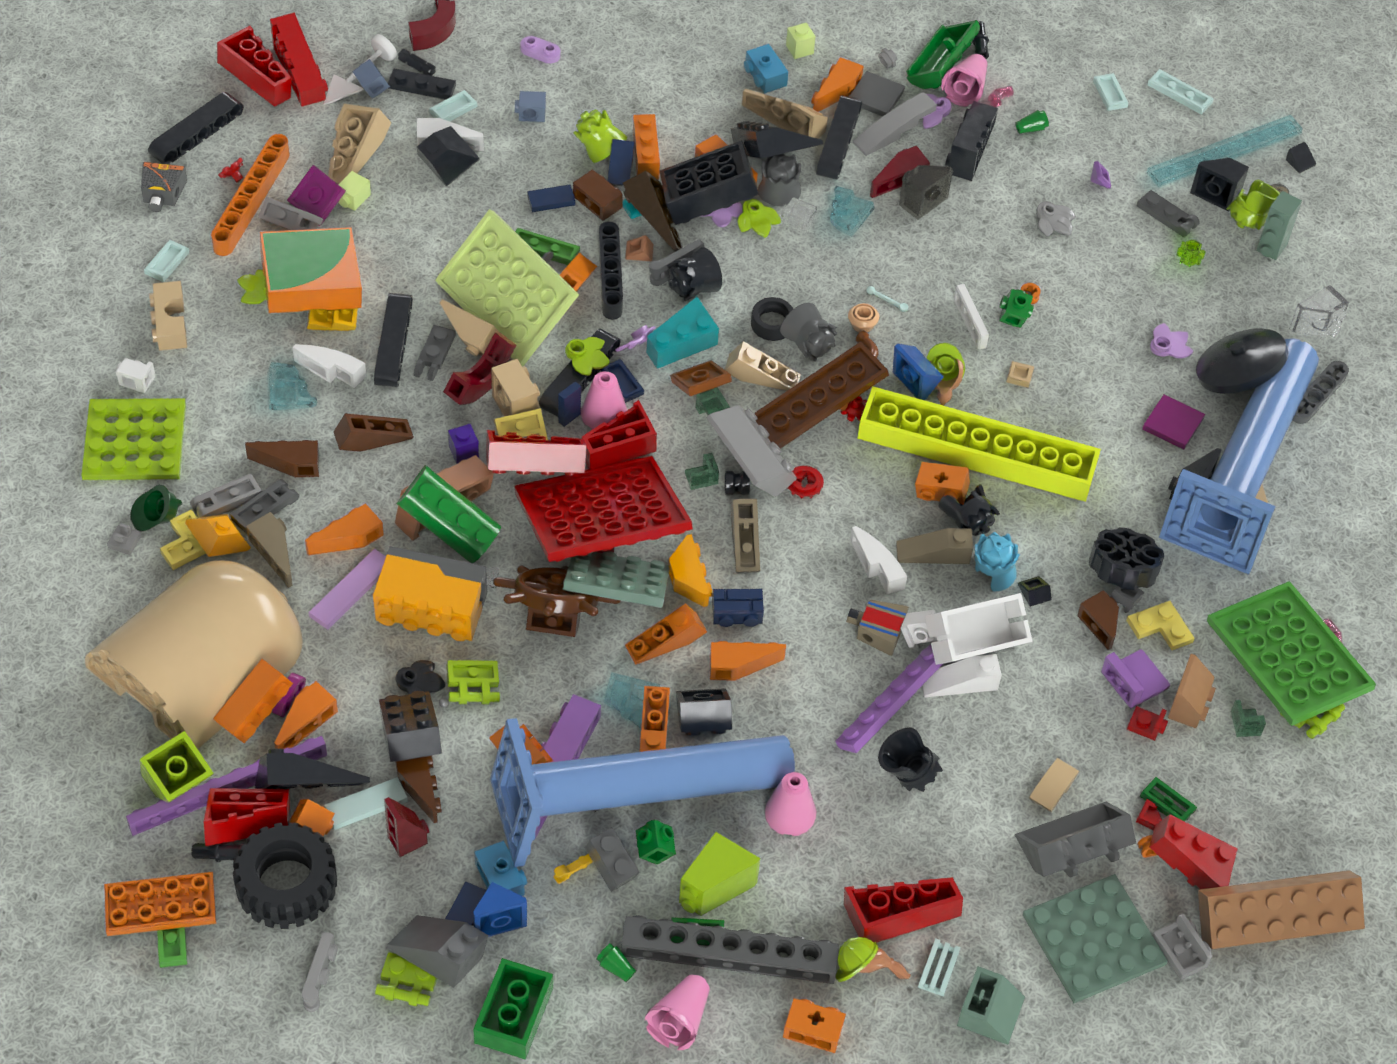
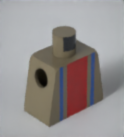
M870 600L864 612L851 608L846 622L859 626L858 640L892 656L901 635V627L909 607Z

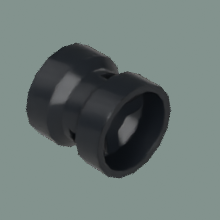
M725 471V495H733L735 492H740L742 495L750 494V478L745 471L737 474L733 471Z

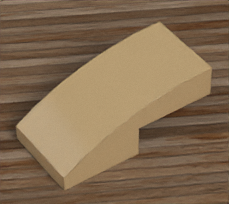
M1057 758L1029 798L1052 812L1063 794L1072 785L1079 771Z

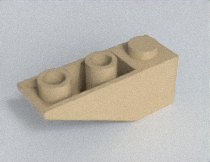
M744 341L729 354L724 369L740 381L785 391L798 384L801 376L800 373Z

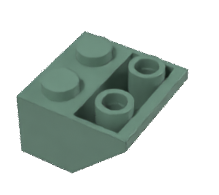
M977 966L960 1012L957 1026L1008 1045L1025 996L1003 975Z

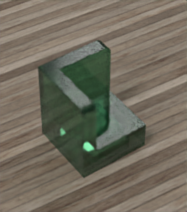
M718 387L696 394L695 408L699 414L706 412L709 415L730 408Z
M713 453L703 454L702 466L685 470V476L691 490L718 484L719 469Z
M1235 700L1231 709L1236 737L1261 736L1266 725L1264 715H1257L1256 709H1243L1241 700Z

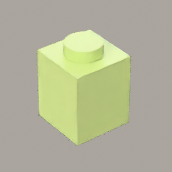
M807 22L787 28L786 46L794 59L814 54L816 36Z
M353 171L339 183L346 190L338 202L344 208L348 207L355 211L371 195L370 180Z

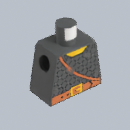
M143 162L141 180L143 202L149 203L148 208L152 212H160L163 205L175 206L187 183L185 166Z

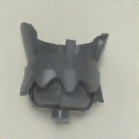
M783 153L767 157L766 161H762L763 179L758 187L759 197L764 202L773 206H787L796 202L801 195V185L799 182L801 163H797L795 154L789 157Z
M803 303L795 307L786 316L781 325V334L795 342L804 356L811 358L813 361H817L818 357H822L831 350V347L836 346L834 336L837 335L835 331L837 327L824 320L813 303Z

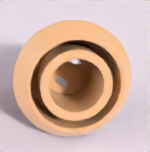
M862 303L853 306L849 310L848 319L855 331L859 333L863 330L870 332L879 321V313L873 306Z

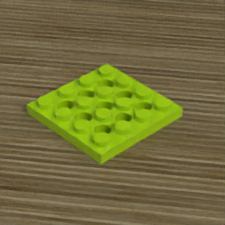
M185 398L89 399L81 473L82 480L180 479L186 410ZM160 416L167 418L162 423L154 421L155 418ZM109 417L118 418L114 423L106 422ZM133 417L142 418L138 423L130 422ZM158 435L165 437L160 442H155L152 440L155 436ZM107 436L116 437L113 442L104 441ZM131 436L141 437L136 442L128 441ZM156 454L163 456V458L159 461H153L150 459L153 455ZM106 455L114 456L111 461L102 460ZM130 455L139 456L135 461L126 460Z

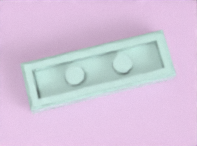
M1160 69L1147 84L1201 115L1212 104L1214 99Z
M398 777L325 804V808L335 813L332 820L334 821V830L385 811L384 799L388 797L400 804L408 802V799Z

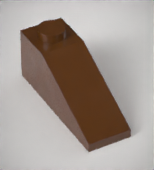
M348 413L343 415L333 431L339 450L357 452L414 438L407 419Z

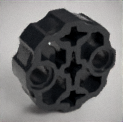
M1121 527L1114 530L1105 529L1098 533L1097 540L1094 541L1089 557V566L1095 570L1098 578L1106 583L1117 585L1122 589L1149 588L1155 584L1156 577L1159 575L1164 560V551L1156 545L1153 538L1146 534H1140L1132 529Z

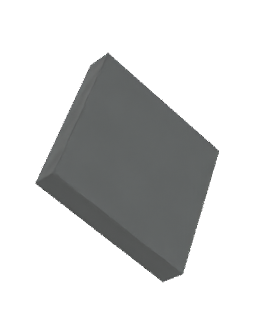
M866 71L849 97L861 99L862 109L883 117L892 111L904 93L905 86Z

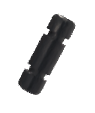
M402 49L398 53V60L403 63L407 62L408 66L419 72L423 71L425 75L432 76L435 74L436 67L413 53L411 54L406 49Z

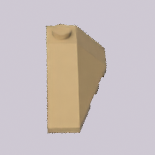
M748 89L743 91L742 106L781 129L817 139L826 132L828 118L810 107Z
M350 104L343 105L335 122L337 133L336 139L333 140L334 155L330 159L328 174L337 184L351 171L358 174L384 141L391 121L379 108Z

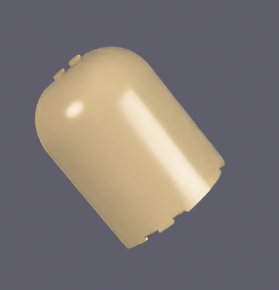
M224 560L210 561L189 570L92 649L85 657V665L87 669L119 696L127 692L148 709L153 715L155 726L167 737L172 739L185 731L196 748L199 749L223 728L213 718L261 659L265 660L283 675L294 666L302 650V632L286 596L278 591L264 576L252 568L237 562Z

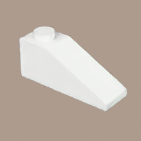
M417 118V146L434 132L452 126L473 151H484L483 133L441 118Z
M997 654L973 656L940 667L922 685L924 698L998 690L1002 674Z

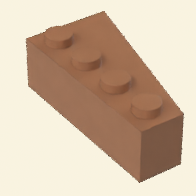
M475 455L467 460H462L450 468L443 469L437 475L472 502L491 488L494 473L492 470H488V467ZM407 486V487H405L403 490H401L400 497L403 495V493L406 491V489H407L409 486ZM398 506L395 524L414 541L419 537L418 532L426 527Z

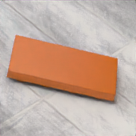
M213 872L104 884L107 936L216 924Z

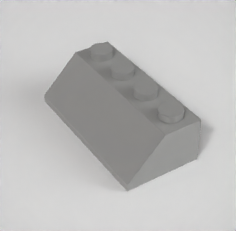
M737 405L709 414L706 417L755 486L776 497L797 479L792 472L794 470L792 464L787 459L781 457V449L774 442H770L767 438L769 436L768 431L762 425L757 424V416L749 408L745 410Z

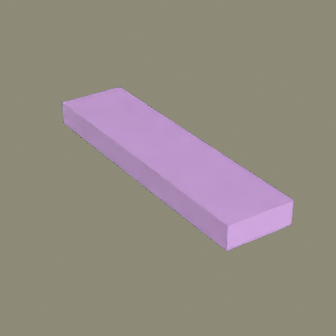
M373 549L309 611V617L328 630L378 581L386 556Z

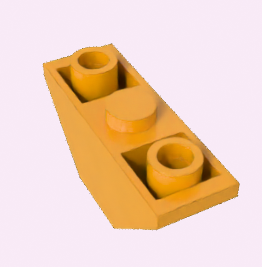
M688 534L669 558L670 580L674 592L702 607H707L709 597H712V587L710 582L706 583L705 580L706 567L704 562L700 563L699 560L701 556L699 544L694 543L692 534Z

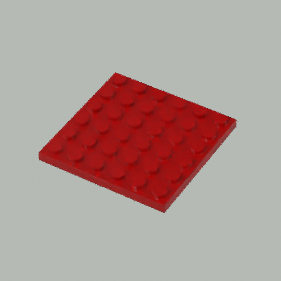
M653 456L585 470V473H579L577 476L561 475L514 486L515 495L548 562H558L573 556H585L600 550L608 551L622 545H634L640 541L657 540L662 536L679 535L685 531L693 530L692 520Z

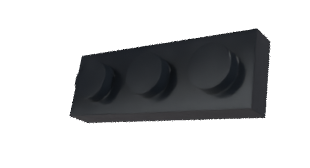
M394 68L388 81L390 86L388 89L446 100L452 97L456 87V80Z

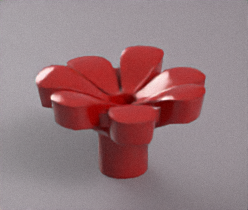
M242 158L237 159L230 167H224L218 176L220 178L232 176L236 183L244 178L239 172L240 167L243 166Z
M858 396L848 403V407L844 411L840 412L842 415L848 414L847 420L851 422L854 421L855 417L860 421L867 400H862V397Z

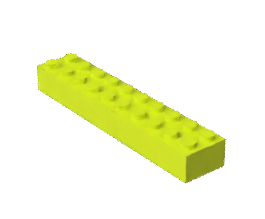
M873 386L860 420L857 439L954 466L967 467L972 471L1084 502L1087 500L1101 451L1100 448Z

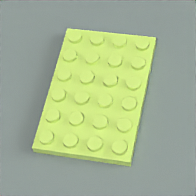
M490 209L435 279L466 312L494 325L500 333L515 343L517 346L511 358L513 360L518 359L522 366L526 364L579 296L500 216Z

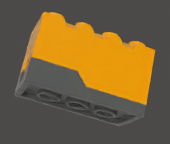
M390 546L373 593L376 621L385 626L400 623L409 631H416L419 628L427 629V632L433 636L447 633L451 634V637L456 641H472L488 593L486 566Z

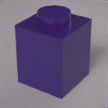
M471 424L448 430L449 448L456 464L475 455L479 458V441Z

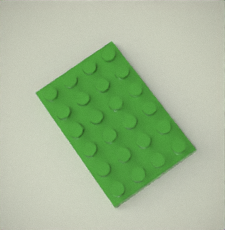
M1290 581L1209 614L1207 617L1208 624L1291 726L1375 689L1376 683Z

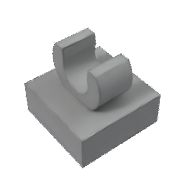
M121 523L115 529L107 546L110 549L131 555L141 538V533L133 530L131 526Z

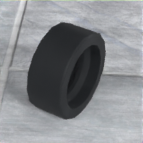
M776 297L764 298L758 301L753 307L751 316L753 332L764 340L778 341L784 339L785 337L780 332L781 325H768L760 320V316L765 313L774 312L786 318L793 310V307L789 302Z

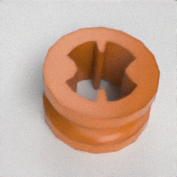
M1034 283L1022 285L1020 290L1026 293L1032 292L1031 304L1037 303L1041 292L1039 286Z
M1152 835L1143 837L1138 841L1137 845L1139 849H1142L1141 855L1144 858L1157 855L1149 848Z

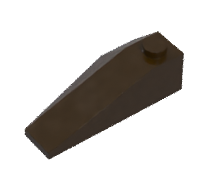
M647 171L623 182L625 188L623 194L627 202L633 204L675 252L683 248L679 233L675 227L671 226L674 221L667 209L662 183Z

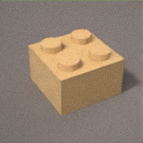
M518 359L492 368V397L504 417L540 409L538 386L536 383L531 382L527 368L525 366L522 367Z

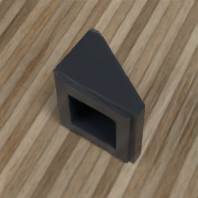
M1302 142L1288 150L1286 161L1298 173L1316 165V161L1306 142Z
M1040 576L1018 583L1030 607L1052 600L1050 585Z

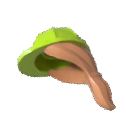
M950 343L934 345L927 355V359L944 376L935 387L938 390L936 397L943 406L951 400L952 390L960 385L965 373L963 357L959 350Z
M850 938L839 949V969L835 975L838 982L846 981L858 972L871 973L885 967L889 968L899 979H909L911 976L900 962L894 961L882 949L878 948L876 942H872L867 938Z

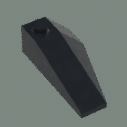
M269 749L268 753L260 757L255 789L297 788L298 785H302V788L313 789L323 787V784H327V787L362 786L370 783V777L294 753H284V749Z

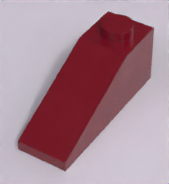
M917 145L898 152L871 183V198L928 177L930 162Z
M389 797L384 799L387 836L399 857L428 844L427 834L430 831L425 820H419L413 810Z

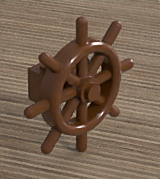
M521 565L517 568L519 575L516 579L496 577L493 580V584L496 587L514 589V593L504 596L506 604L521 602L528 606L526 630L575 637L579 628L581 612L594 617L598 614V608L596 607L598 602L619 604L621 600L563 590L568 566L529 569Z

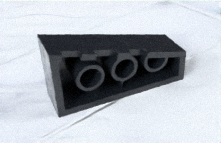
M973 101L970 109H966L963 123H960L957 136L953 140L951 153H948L945 165L948 166V175L969 181L973 180L996 122L997 107Z

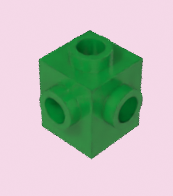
M1011 289L1007 296L1003 295L1000 301L999 308L1002 311L999 321L1021 328L1027 318H1030L1034 309V305H1031L1033 296L1023 290Z
M654 819L635 830L639 858L653 864H660L676 855L672 826Z

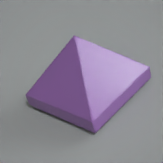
M1095 161L1090 181L1105 188H1111L1109 172L1099 161Z

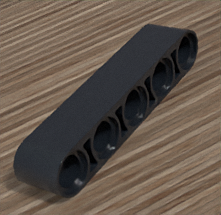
M220 93L154 139L149 145V154L162 164L173 163L186 154L187 150L190 151L203 142V139L209 138L220 130V127L223 128L236 119L235 116H240L244 110V105L229 93Z
M844 95L840 96L818 162L816 175L838 180V175H840L844 163L843 159L845 160L849 148L848 144L851 142L854 133L853 129L856 127L858 114L861 111V99Z
M607 221L599 226L602 313L605 318L615 320L620 318L623 313L620 235L618 225Z
M388 294L374 371V385L399 386L397 381H400L401 363H403L405 352L404 345H406L408 335L407 327H409L410 310H412L413 305L412 295Z
M600 328L591 336L605 341L600 351L609 360L621 343L620 338ZM571 360L542 394L539 400L540 408L558 417V394L573 382H577L581 386L582 393L589 385L587 384L588 381L591 382L601 369L592 368L590 375H583L573 368Z

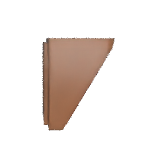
M646 235L627 241L625 259L652 261L653 243Z

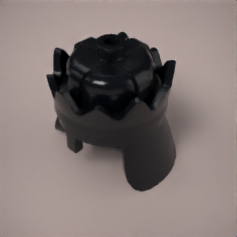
M705 247L699 248L688 258L673 260V263L667 265L669 268L668 285L671 290H674L680 297L684 298V302L699 293L718 292L722 287L720 265L714 254Z
M982 484L976 486L975 490L965 499L963 505L950 495L943 496L938 505L944 513L955 520L958 528L972 529V535L974 536L988 533L990 527L995 522L994 514L1000 515L996 507L986 498Z
M911 727L892 733L883 742L878 753V761L881 768L895 775L901 786H904L908 791L916 788L924 792L925 785L934 782L937 772L943 771L938 762L940 758L928 747L924 746L918 731Z

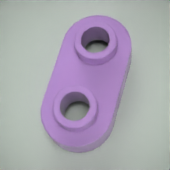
M527 36L520 42V50L526 56L550 64L560 59L561 50L556 44L535 36Z

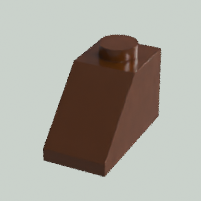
M1102 590L1080 604L1077 616L1107 650L1112 649L1116 637L1119 606L1113 597H1109Z

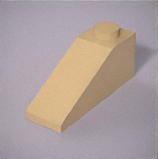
M442 299L440 304L460 339L467 346L465 349L473 356L477 357L478 354L482 356L494 333L499 331L494 325Z

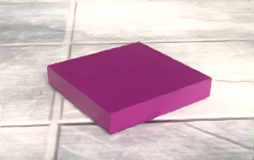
M312 165L287 201L295 208L321 217L323 223L346 190L318 167Z
M1163 394L1144 423L1142 430L1184 450L1204 420L1205 414Z

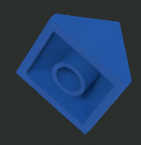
M904 344L894 346V375L917 399L926 400L944 376L916 346Z
M491 882L473 911L474 927L489 935L488 937L527 927L526 898Z

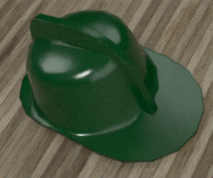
M156 485L135 500L131 508L130 520L136 530L147 531L158 524L168 523L175 518L178 508L182 505V501L177 499L172 492H169L164 485Z

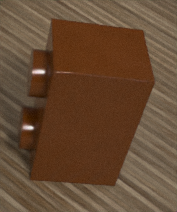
M593 169L573 182L575 199L602 221L622 209L623 193Z

